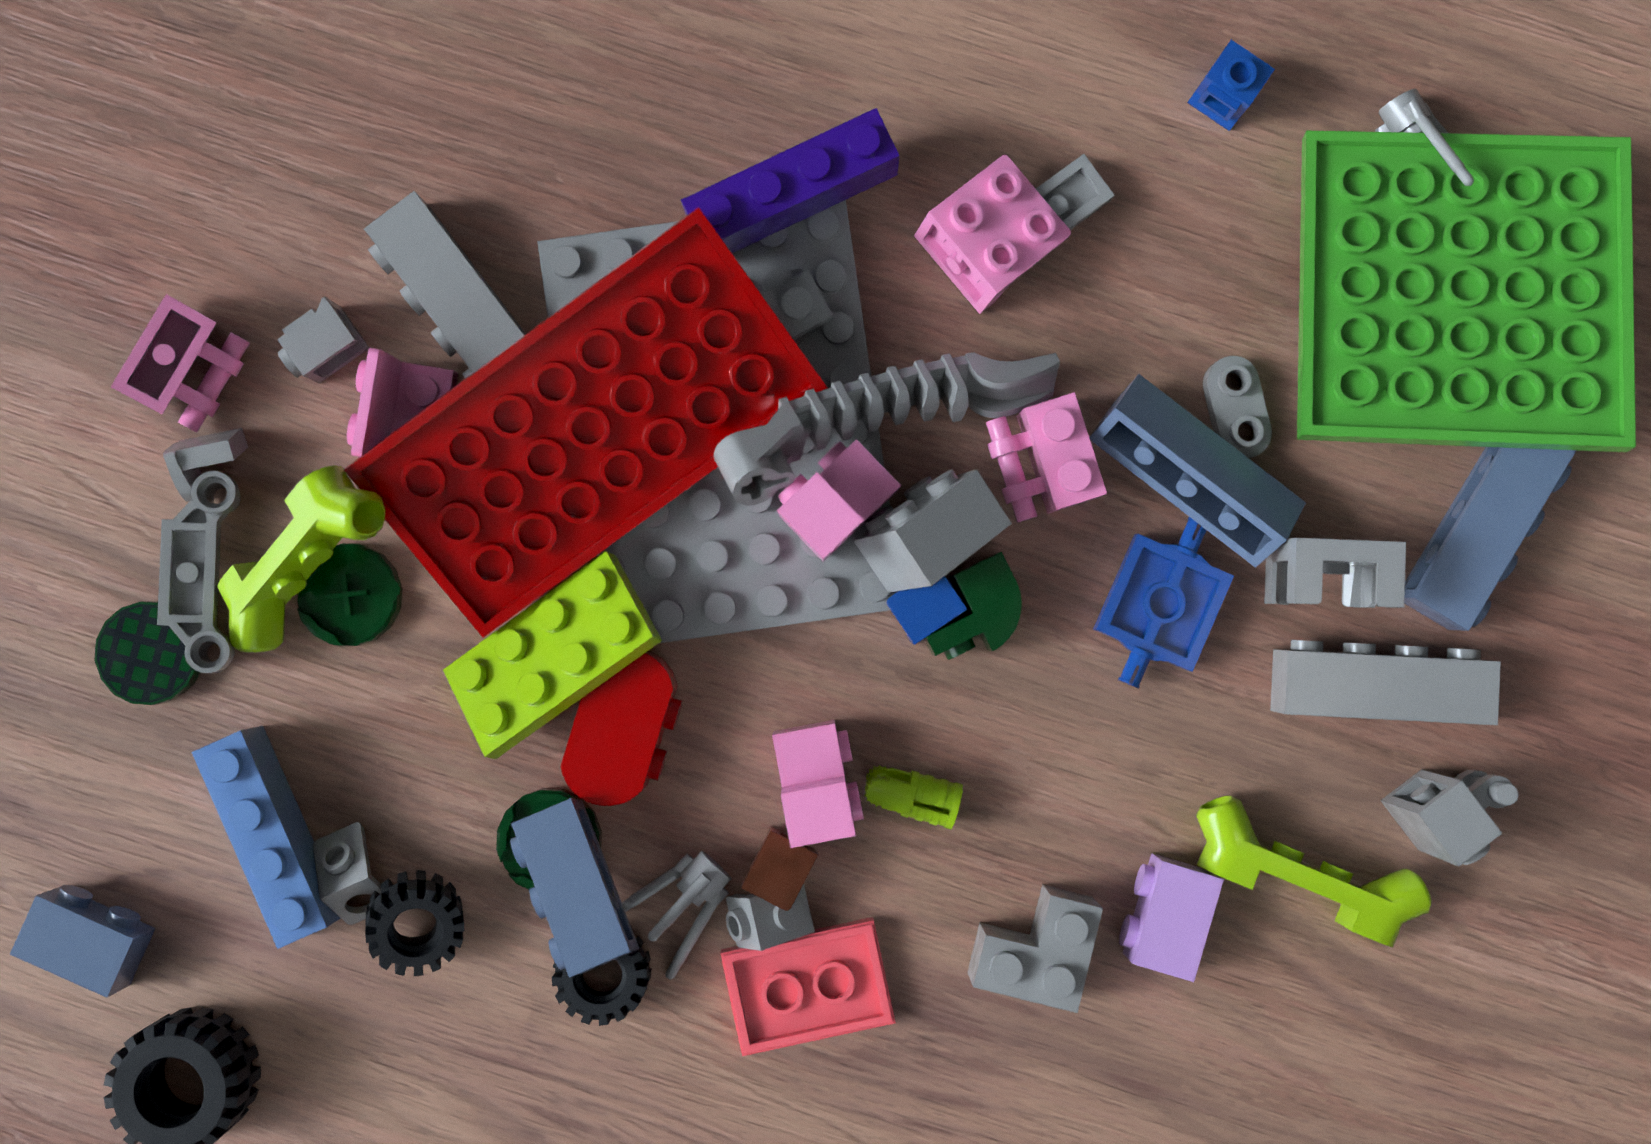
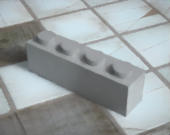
M415 191L364 228L375 243L368 249L375 261L388 275L394 270L406 284L399 291L407 303L419 316L426 311L438 326L431 331L438 344L450 357L458 353L469 367V369L462 373L465 379L526 334L429 205Z
M1291 640L1290 650L1273 649L1270 711L1289 715L1498 725L1501 661L1481 660V650L1447 648V658L1428 657V647L1395 645V655H1377L1376 644L1343 642V652L1339 653L1323 652V641Z

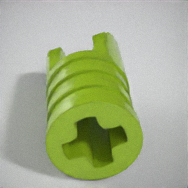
M879 765L869 769V773L866 775L864 796L867 797L866 801H870V804H874L876 807L881 806L883 809L900 813L902 817H911L920 822H929L931 825H940L951 830L959 811L963 784L949 782V780L943 778H934V776L929 774L923 775L914 770L910 773L892 767L888 769L886 766L881 767Z

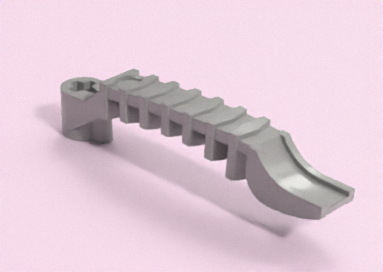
M975 352L966 353L965 356L952 358L951 354H943L940 360L924 363L923 359L914 361L913 366L898 370L896 366L887 367L885 373L870 376L868 373L860 374L858 380L842 384L841 381L832 382L831 387L819 392H815L814 389L806 390L804 397L791 401L787 397L780 398L778 411L767 425L728 435L715 448L714 460L735 501L746 506L757 505L771 498L778 489L794 482L796 476L789 464L801 460L806 442L805 437L807 436L811 438L817 450L826 448L830 440L831 428L835 427L842 441L849 440L855 432L857 420L862 419L869 432L877 431L884 413L889 412L895 425L903 424L913 405L916 406L924 422L930 421L940 405L939 399H942L952 422L961 421L968 406L975 413L988 418L1011 416L1020 413L1026 407L1045 402L1053 397L1060 360L1056 353L1020 361H998L981 356Z

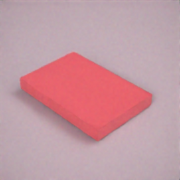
M873 917L814 929L815 932L762 951L738 948L737 946L721 950L720 955L742 1056L896 1023Z

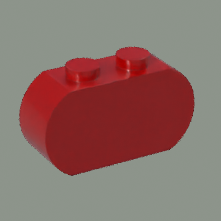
M647 651L580 700L560 767L569 788L586 802L599 806L620 805L636 797L648 785L649 779L658 781L667 756V750L659 748L665 728L674 730L683 700L674 698L678 687L676 677L666 661L657 654Z

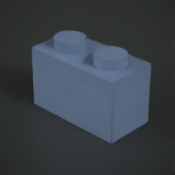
M62 885L61 887L36 895L10 955L106 998L130 986L155 931L154 927L141 922V916L131 909L120 906L107 907L93 901V894L81 887Z

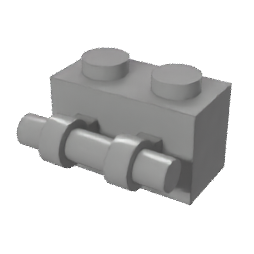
M1421 769L1380 801L1419 851L1459 867L1462 864H1472L1484 857L1491 849L1489 843L1502 834L1484 809L1488 806L1503 808L1514 804L1518 799V791L1507 778L1495 774H1487L1475 769L1459 773L1455 778Z

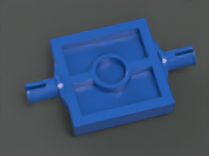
M1188 517V522L1178 545L1161 544L1143 535L1134 534L1093 628L1095 631L1118 640L1127 650L1131 651L1118 680L1138 689L1150 660L1166 661L1186 671L1193 672L1234 578V575L1211 566L1201 555L1197 554L1207 530L1190 517Z

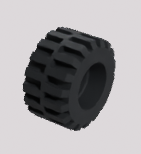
M190 1007L180 1009L172 1015H165L125 1041V1047L117 1051L110 1061L115 1068L106 1073L104 1086L112 1088V1092L104 1097L105 1109L114 1108L116 1116L110 1119V1122L115 1130L122 1126L128 1134L123 1140L128 1144H136L138 1142L142 1144H213L237 1124L249 1111L247 1107L255 1101L259 1089L252 1085L261 1078V1067L252 1065V1061L259 1056L256 1045L247 1047L243 1039L250 1035L242 1026L235 1031L230 1027L234 1018L225 1013L214 1019V1009L202 1007L193 1013ZM168 1057L186 1061L199 1073L204 1086L202 1105L186 1103L171 1092L165 1078V1064Z

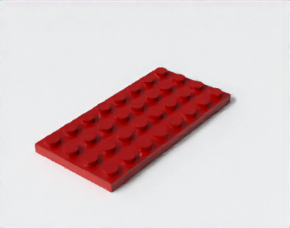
M697 207L376 444L364 455L353 461L344 471L359 489L375 492L382 498L385 505V521L484 638L715 470L718 466L714 460V451L719 442L725 437L738 431L767 425L778 411L780 398L787 397L791 401L804 397L806 390L814 389L815 392L825 390L827 386L701 209Z

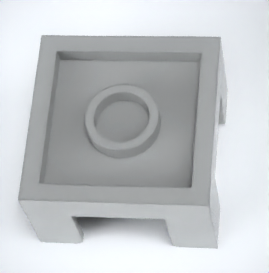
M1318 538L1287 539L1286 542L1266 558L1264 604H1319L1322 601L1323 574L1342 575V605L1344 607L1375 608L1377 605L1378 607L1404 608L1406 542Z

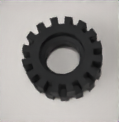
M416 870V879L408 880L407 871L398 873L397 884L393 885L388 878L381 883V894L374 891L370 897V907L367 906L366 943H369V953L374 959L379 956V966L385 970L392 963H395V974L404 976L406 967H414V976H422L423 965L429 964L432 972L441 969V957L450 962L455 957V946L461 948L463 931H465L462 901L460 896H456V888L451 882L444 887L443 876L434 873L431 881L426 880V871ZM410 909L428 910L436 918L434 928L429 933L418 937H408L399 934L394 927V921L400 913Z
M639 935L636 937V941L640 949L616 959L622 969V980L615 989L608 992H598L590 988L586 984L583 974L569 978L566 968L560 970L554 962L553 968H555V973L551 977L552 987L557 986L558 992L555 995L558 1003L560 1004L565 1001L568 1005L565 1011L571 1017L575 1013L582 1015L581 1022L590 1025L592 1019L599 1020V1026L608 1025L610 1020L614 1018L619 1022L626 1018L629 1011L633 1012L647 990L652 970L649 969V962L651 960L649 951L644 952L642 948L644 942Z

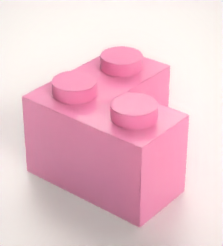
M857 439L848 447L841 441L837 443L818 462L824 469L820 474L816 472L809 480L800 474L792 484L788 485L778 495L779 501L783 504L777 510L780 518L823 562L901 487L897 480Z
M835 720L774 731L772 737L782 786L780 794L790 848L856 836L854 821L864 820L857 781L846 783L843 763L853 761L847 730L837 732Z

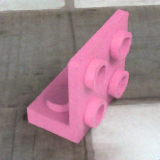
M1002 155L930 210L914 237L976 311L981 314L996 302L1011 283L1063 243L1070 236L1071 231L1007 155Z
M369 348L367 359L360 362L356 373V389L358 392H361L358 413L351 415L347 427V442L352 446L351 455L358 458L376 444L457 385L458 373L454 370L401 362L381 349Z

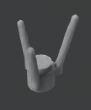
M1411 89L1397 96L1379 110L1378 113L1384 124L1378 127L1375 132L1424 133L1465 186H1471L1474 183L1473 176L1440 134L1448 132L1435 118L1417 89Z
M701 851L694 859L687 853L676 866L622 902L624 910L627 912L679 877H682L676 886L683 895L648 933V939L656 941L691 903L699 907L706 900L665 973L666 978L670 980L674 979L680 967L684 964L717 905L729 894L724 887L732 878L704 851Z

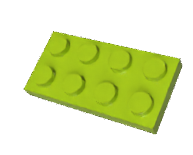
M605 551L444 668L443 672L484 757L497 759L663 640L616 555Z

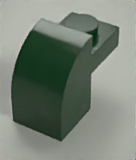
M1002 552L996 553L950 576L967 608L968 614L940 627L924 638L932 655L937 656L944 652L947 660L953 659L976 647L972 638L980 635L987 650L994 651L1011 637L1020 619L1022 599L1018 583Z

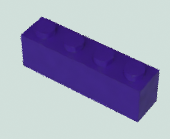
M874 108L681 199L685 215L699 207L731 253H734L897 176L900 155L877 108Z

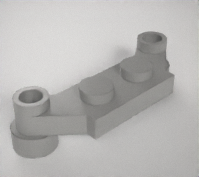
M208 471L196 478L191 488L192 499L175 518L162 519L157 625L170 626L185 645V658L191 668L201 673H217L229 666L235 654L234 647L231 645L229 638L222 634L217 627L219 594L217 585L219 583L221 523L230 512L239 506L241 496L237 483L231 477L219 471ZM221 488H226L227 496L225 500L215 504V492ZM216 643L220 647L221 653L219 658L212 662L208 657V649L212 644Z

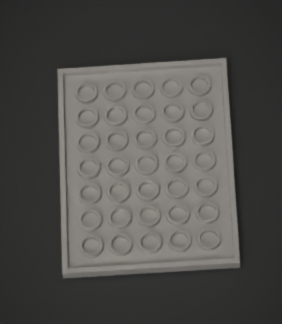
M846 200L732 253L761 294L807 269L809 270L833 314V319L794 341L826 384V389L831 387L832 382L841 381L842 384L858 380L860 374L868 373L871 376ZM678 221L537 241L548 317ZM857 420L853 436L845 441H842L835 427L831 428L832 434L826 448L819 450L816 449L811 438L807 436L805 437L806 442L801 460L789 464L796 477L802 474L809 480L816 472L820 474L824 470L818 462L837 443L841 441L848 447L857 439L884 467L879 428L877 431L869 432L863 420ZM718 467L583 565V567L605 551L616 555L663 640L660 643L889 611L890 609L886 601L898 592H887L853 541L868 530L865 524L860 526L823 562L780 518L777 512L783 505L779 501L778 495L786 487L778 489L765 502L751 506L742 505L735 501ZM889 500L885 502L876 512L880 511L881 509L887 506H890Z

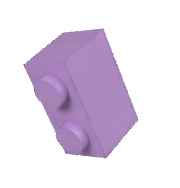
M1151 853L1148 865L1142 864L1136 876L1134 894L1138 895L1139 898L1134 915L1128 914L1121 927L1119 943L1121 946H1124L1122 953L1134 965L1194 982L1224 879L1203 868Z

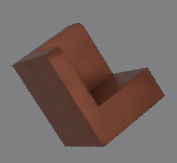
M770 827L742 882L741 888L784 911H788L791 909L818 857V852L807 845L790 848L788 835Z

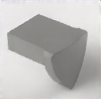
M238 428L180 440L163 452V456L176 489L181 497L188 502L192 499V485L196 478L201 475L200 467L233 461L248 448L243 429Z

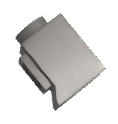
M325 296L321 299L317 311L311 309L282 329L284 335L277 339L283 347L277 353L286 368L297 378L302 375L319 384L370 348L341 306Z

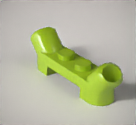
M326 466L305 476L284 500L294 518L267 552L257 562L232 564L217 585L218 590L229 609V640L236 650L242 652H264L275 650L284 642L285 605L294 595L305 588L306 580L320 564L332 556L333 549L343 537L355 540L369 539L375 537L382 529L385 521V505L382 498L375 492L356 489L342 466Z
M1227 795L1213 799L1201 805L1196 814L1207 841L1196 865L1229 881L1253 890L1260 870L1340 903L1341 906L1335 922L1354 933L1392 948L1402 923L1429 913L1432 904L1430 893L1422 878L1411 870L1400 869L1364 885L1357 886L1350 883L1353 873L1338 866L1322 861L1320 869L1302 863L1305 853L1275 840L1271 849L1259 845L1244 806L1238 798Z

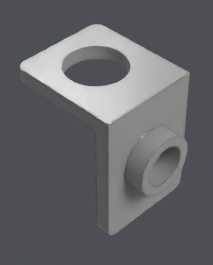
M356 822L313 843L319 898L349 925L366 919L367 906L370 907V903L360 907L348 906L345 903L350 898L361 894L372 895L374 891L381 894V883L371 875L364 827L359 822Z

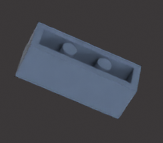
M570 798L511 823L516 837L510 840L511 848L521 868L528 867L535 886L529 890L531 902L537 915L541 919L546 917L554 936V938L548 941L549 949L556 966L560 970L566 968L570 978L640 949L582 800Z

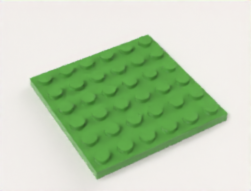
M1306 130L1302 138L1297 440L1628 452L1636 448L1631 137L1440 133L1474 178V183L1471 186H1465L1424 133Z

